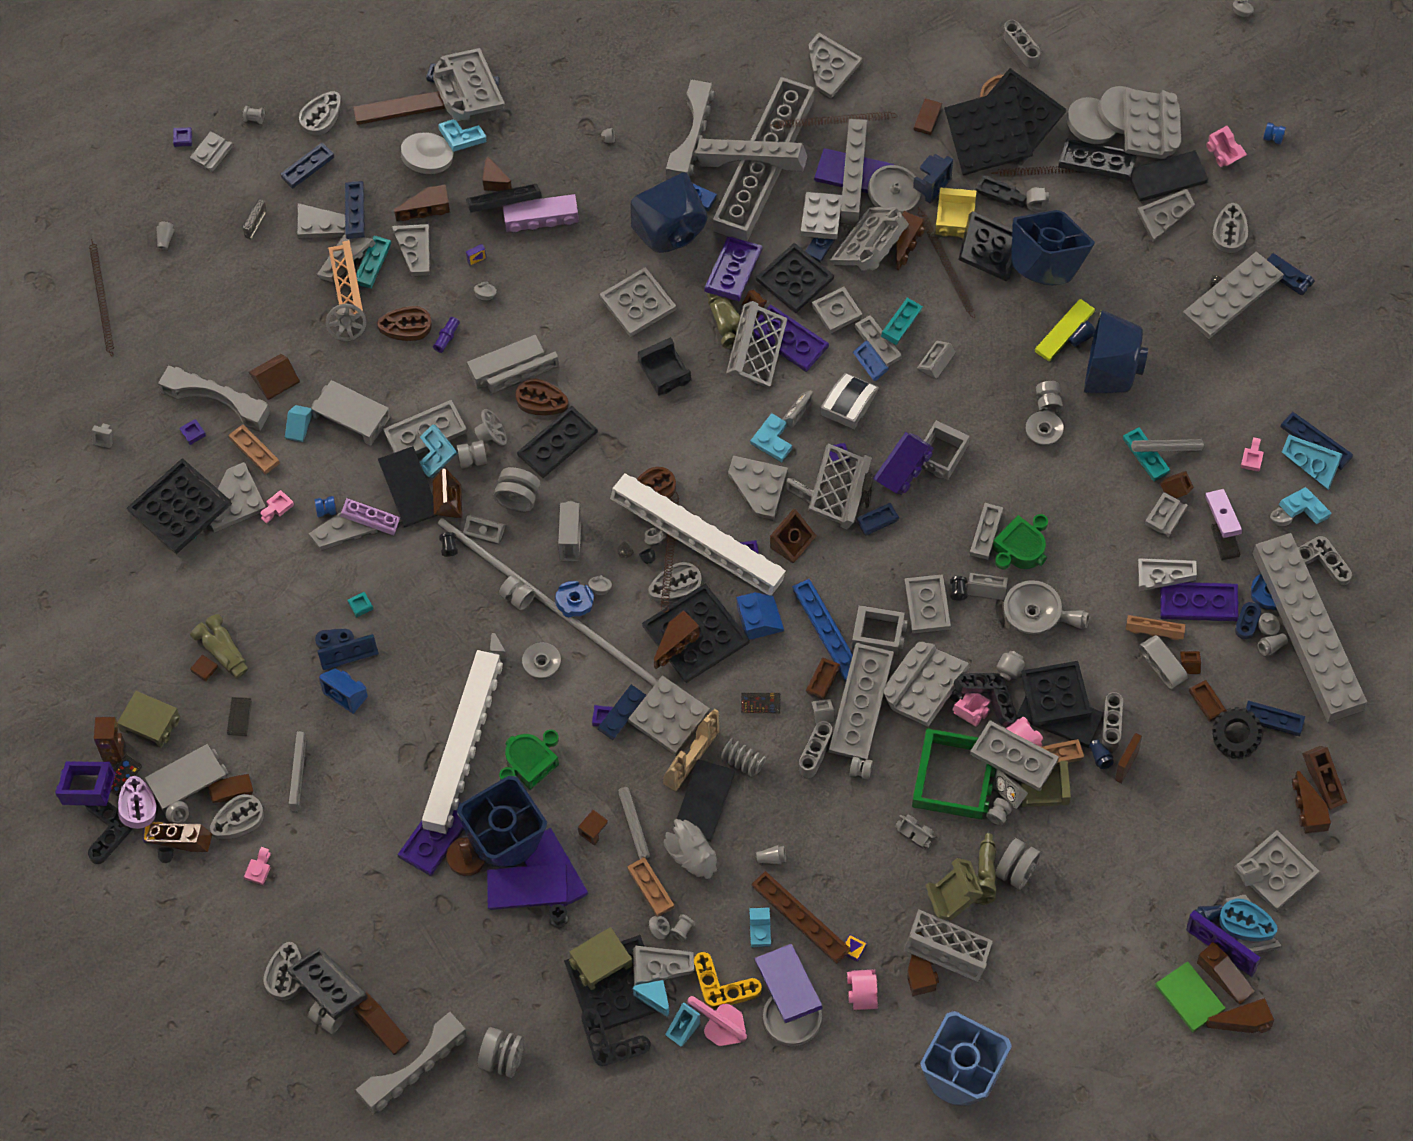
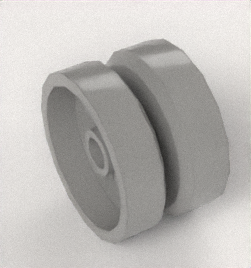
M511 467L505 468L500 473L493 497L497 503L510 510L530 511L534 506L535 495L538 493L541 485L540 480L537 476L526 470Z
M1015 838L999 862L995 872L996 877L1003 881L1011 877V885L1021 890L1033 874L1040 859L1041 851L1033 847L1026 850V843Z

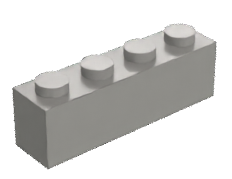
M533 335L468 361V372L478 389L488 386L487 379L543 357L545 354L536 335Z

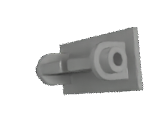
M909 814L907 816L900 815L903 820L902 822L899 820L895 825L897 831L908 838L914 832L915 836L912 840L922 848L926 847L928 849L932 844L930 839L937 838L933 835L934 831L926 825L923 827L916 824L918 820Z

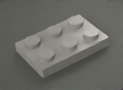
M806 192L801 236L837 239L842 195Z
M943 574L905 578L912 633L950 630L951 624Z

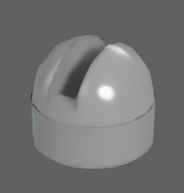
M613 128L606 129L601 133V136H605V138H602V141L605 143L615 142Z

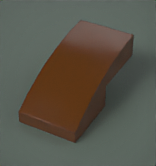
M249 774L222 779L208 786L212 803L227 802L232 800L233 797L243 794L252 795L253 793Z

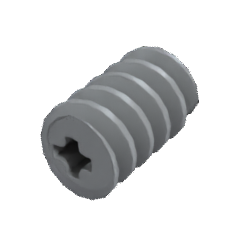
M731 738L723 749L721 759L723 761L728 760L730 765L735 764V768H741L742 772H748V775L751 777L758 774L766 761V757L764 756L759 760L760 753L757 752L752 756L753 749L745 752L746 745L739 748L740 742L737 741L735 744H732L733 738Z

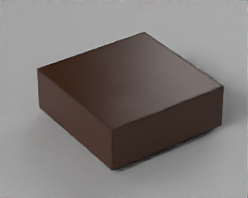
M201 655L190 670L204 681H207L216 671L218 665L204 655Z

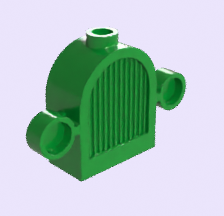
M1038 514L1033 518L1031 525L1018 515L993 540V550L998 553L995 560L996 566L1002 570L1009 568L1010 564L1020 569H1031L1038 565L1042 566L1047 560V556L1044 555L1045 538L1040 531H1044L1047 528L1048 518L1043 514Z
M555 730L545 731L543 741L531 734L511 736L505 743L507 745L505 755L508 767L500 771V780L507 776H515L528 789L531 790L559 766L558 757L549 749V747H554L558 744V733Z

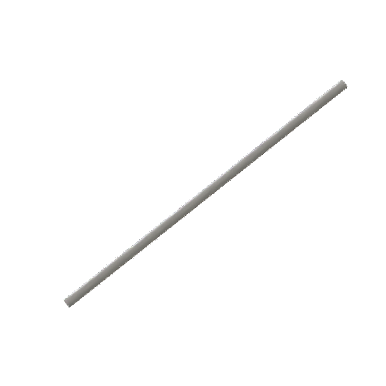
M443 518L439 520L438 525L448 532L455 533L458 540L506 576L515 575L521 579L523 585L527 584L535 590V597L652 686L657 683L658 680L574 616L565 617L554 601Z

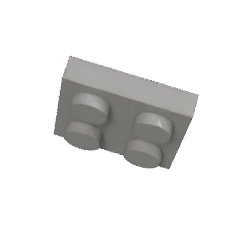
M845 287L812 302V307L830 334L863 317L862 312Z

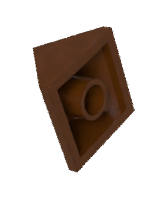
M282 354L249 371L250 376L267 400L300 383L289 359Z
M444 468L433 480L434 515L463 518L461 483Z
M793 509L770 535V548L791 563H794L817 535L798 511Z

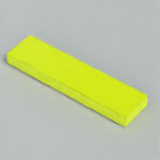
M1079 299L1035 348V353L1050 362L1069 341L1068 339L1073 335L1081 322L1084 323L1094 313L1095 308Z

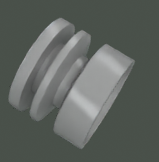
M490 1027L484 1036L480 1048L477 1067L478 1069L492 1072L496 1064H498V1074L503 1075L506 1070V1077L512 1078L523 1056L524 1037L518 1035L514 1040V1034L509 1033L504 1041L503 1030Z

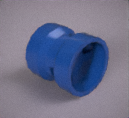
M1268 122L1263 140H1273L1281 145L1286 127H1277L1273 123Z
M334 496L323 500L321 498L315 499L317 517H324L325 514L337 515Z

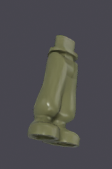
M708 293V304L715 318L718 331L723 337L721 344L725 349H733L736 336L732 331L737 333L741 316L728 298Z
M220 614L212 615L205 621L207 627L214 632V635L210 634L204 623L198 624L190 633L192 639L196 641L202 639L203 646L229 673H233L238 678L248 671L245 665L246 661L234 644L228 630L221 626L223 618Z
M990 833L985 834V838L980 844L977 879L983 895L974 902L979 905L990 904L995 901L996 873L994 867L996 846L993 841V835Z

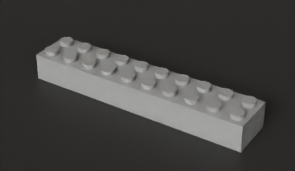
M781 77L751 141L794 143L802 127V120L806 119L814 102V88ZM741 160L713 218V231L748 242L782 168L761 161Z
M1289 533L1255 544L1253 550L1254 559L1272 595L1274 604L1327 723L1364 711L1367 700L1292 534Z

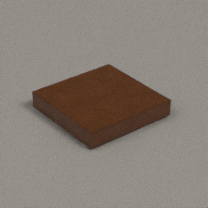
M1137 733L1132 737L1118 763L1115 779L1121 784L1139 753L1142 736Z

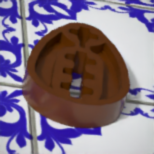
M409 306L393 310L382 316L377 323L381 334L403 341L421 340L430 333L432 327L430 314L419 306ZM425 320V325H421V321ZM412 321H416L415 326H412ZM385 323H388L387 328H384Z
M528 379L523 381L516 389L517 405L526 413L545 416L565 412L569 407L566 395L546 381ZM525 391L528 392V395L526 394L525 396H522V394H524ZM534 394H537V397H534V399H531L530 396H533ZM545 396L546 399H543V401L539 400V398ZM563 401V404L557 406V403Z
M652 467L637 478V481L652 489L654 488L655 492L668 499L676 491L675 476L667 468ZM663 477L666 478V479L669 478V482H667V481H663V482H662V478H663ZM656 482H657L658 484L661 483V487H660V488H659L658 486L655 487V483H656Z

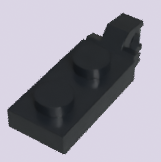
M986 175L981 177L975 188L976 193L1007 205L1024 207L1027 196L1020 194V191L1015 186Z

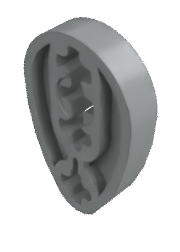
M335 91L322 94L311 100L301 109L299 122L305 133L319 136L327 133L333 127L341 111L342 101L340 94Z
M1230 203L1220 212L1215 221L1212 241L1219 250L1234 253L1240 251L1246 245L1248 225L1241 207L1236 203ZM1231 210H1234L1235 213L1233 214V218H1231ZM1229 226H1233L1231 245L1229 246L1227 245Z
M687 562L672 565V574L665 575L670 577L665 579L676 584L678 583V586L675 587L672 583L665 584L664 582V585L669 586L664 587L670 590L669 600L662 597L664 571L649 586V597L657 602H661L662 599L668 602L678 601L702 585L699 569ZM690 574L695 576L694 580H692V578H689ZM680 578L686 579L687 583L680 582ZM654 589L660 591V594L654 593Z
M243 794L227 802L215 815L210 825L212 836L216 839H232L257 829L264 818V811L260 801L252 795ZM253 805L257 810H250V806ZM241 811L247 812L248 816L242 815ZM233 817H239L240 821L236 822L233 820ZM219 826L220 828H222L223 831H217L216 827Z
M292 942L284 943L274 953L264 974L263 981L266 991L270 996L278 1000L291 999L302 988L286 972V979L288 981L284 982L285 990L281 994L277 990L281 988L279 979L283 978L281 970H284L285 967L289 968L302 959L297 946ZM289 948H292L294 953H291L287 958L286 952L289 951Z

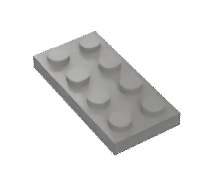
M449 400L383 429V432L394 453L413 446L416 454H419L429 449L420 436L430 426L436 425L448 441L467 433V428L452 400Z
M990 720L970 751V755L1038 791L1041 790L1059 760L1057 755Z

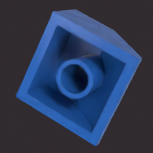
M754 592L736 597L739 617L744 633L749 640L784 631L774 596Z
M335 668L319 676L323 694L353 714L368 697L366 686L360 681L355 682L352 680L351 676L345 671L340 672Z

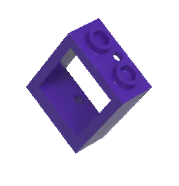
M66 761L64 769L61 770L59 785L56 787V796L62 805L106 806L116 773L110 762ZM74 775H98L94 790H70Z

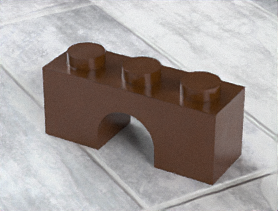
M95 717L94 741L103 762H110L111 765L121 763L123 761L125 741L122 733H118L116 718Z

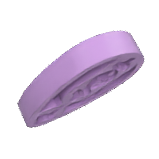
M137 776L129 777L126 780L118 800L119 819L123 824L131 828H144L150 825L156 817V802L153 793L148 785ZM133 784H136V792L132 786ZM134 800H138L141 820L136 818Z

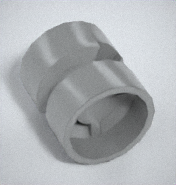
M1044 381L1036 386L1039 411H1049L1058 414L1063 410L1062 398L1059 396L1061 394L1060 384L1058 382Z
M483 440L472 442L471 446L467 443L457 445L461 469L471 468L473 464L476 466L487 464Z
M515 575L508 577L499 590V595L507 601H511V604L519 610L527 608L536 594L534 589L527 584L523 585V581Z
M317 1002L313 1004L308 1013V1019L317 1025L321 1024V1027L330 1034L335 1033L346 1018L345 1013L334 1020Z

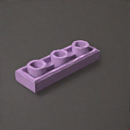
M1221 489L1206 493L1205 498L1223 538L1242 534L1241 526L1225 490Z
M346 498L340 517L393 536L400 520L398 516Z

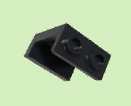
M671 337L638 352V362L658 396L667 394L674 388L685 386L692 381L691 371L686 369L680 359Z

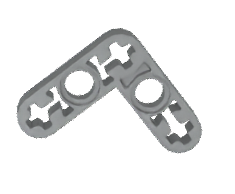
M1318 536L1298 547L1300 552L1306 551L1310 554L1308 559H1303L1305 565L1318 559L1337 584L1346 585L1350 582L1352 577L1350 568L1326 537ZM1317 544H1324V548H1317ZM1334 557L1337 563L1334 565L1328 564L1326 559ZM1340 572L1342 575L1346 574V578L1339 577Z

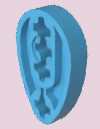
M1230 900L1221 910L1220 925L1232 937L1247 941H1266L1273 939L1277 933V925L1263 909L1248 900ZM1229 911H1232L1234 915L1231 918L1227 917ZM1239 914L1242 915L1243 919L1240 920V922L1236 921V917H1238ZM1248 918L1252 920L1249 926L1246 925ZM1267 926L1271 927L1269 933H1265Z

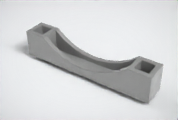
M690 80L687 91V105L692 112L693 126L685 142L678 149L670 153L666 167L667 179L680 173H687L688 176L693 175V161H697L696 149L699 140L703 137L701 132L706 129L707 121L705 118L709 116L711 109L709 103L710 101L713 102L715 91H712V83Z
M849 119L841 203V223L857 224L859 221L867 120Z
M700 139L695 153L702 167H719L722 164L736 160H754L791 171H803L808 157L803 143Z
M168 365L158 382L161 393L176 399L190 396L216 399L234 410L243 425L261 431L270 415L269 406L265 401L253 399L245 393L240 394L227 386L222 387L212 380L202 379L197 374H189L179 367L174 368Z
M449 1012L434 1024L433 1033L428 1045L413 1063L392 1074L370 1077L356 1089L357 1096L373 1114L377 1110L381 1111L386 1107L387 1102L393 1097H398L408 1084H414L420 1074L431 1070L438 1059L445 1058L450 1053V1049L455 1045L459 1046L462 1044L467 1036L465 1027Z

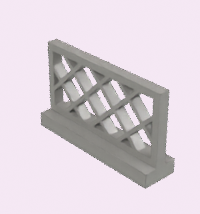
M753 301L744 304L726 374L731 376L737 375L767 388L770 387L787 318L759 307L758 303ZM757 312L762 313L766 321L759 324L756 318ZM773 319L781 321L780 327L775 330L771 322ZM765 323L768 324L771 331L766 336L761 328V325ZM757 328L761 336L756 341L752 336V331ZM773 335L776 341L773 347L770 346L767 337ZM761 340H763L767 348V350L762 353L760 352L756 344ZM751 345L757 354L752 358L748 354V347ZM769 352L772 358L769 364H766L762 356ZM757 357L763 366L756 370L752 362ZM746 363L749 364L752 370L750 374L742 372ZM763 369L767 374L766 381L762 380L758 374Z
M828 443L808 511L840 523V527L848 529L854 523L872 457L867 455L861 457ZM830 451L835 452L839 459L833 462L829 456ZM846 459L855 460V467L850 469L845 461ZM841 462L846 471L838 473L835 464ZM831 467L834 476L828 478L824 472L825 468ZM848 474L851 482L845 485L841 478L842 475ZM837 478L841 487L834 490L830 480ZM826 483L830 492L823 494L820 485ZM843 490L846 499L840 501L836 492ZM832 494L836 504L829 506L825 497ZM817 500H822L825 506L824 509L821 510L814 507ZM838 506L842 512L841 517L834 515L832 508Z
M918 909L903 950L978 982L985 970L993 941ZM920 918L927 920L929 924L923 925ZM938 927L946 928L948 932L942 933ZM933 929L936 935L930 936L927 930ZM917 932H922V934L924 935V937L921 936V935H919V934H916V933H917ZM957 935L964 936L966 940L960 941ZM952 937L955 943L949 944L946 938ZM940 939L942 944L935 942V940ZM976 943H981L986 948L979 949ZM970 945L974 951L968 952L964 946ZM954 948H959L961 952L954 950ZM977 955L980 961L975 958H972V956Z

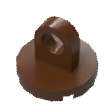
M468 837L455 840L448 848L447 863L453 872L462 876H471L483 868L485 862L476 854Z

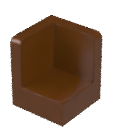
M1186 471L1169 476L1160 484L1163 492L1174 498L1188 495L1194 488Z
M592 810L578 826L579 835L595 845L599 841V833L608 823L607 819Z

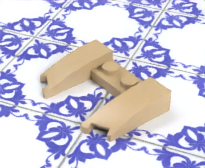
M714 709L699 724L696 731V739L691 744L689 753L686 755V753L680 751L663 778L664 785L677 791L696 765L697 760L701 758L720 732L718 710Z

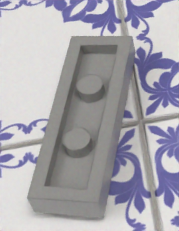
M871 315L855 323V329L865 341L870 342L887 366L902 359V355L893 343L881 337L882 329Z
M988 503L984 504L970 550L971 556L989 559L1003 507Z

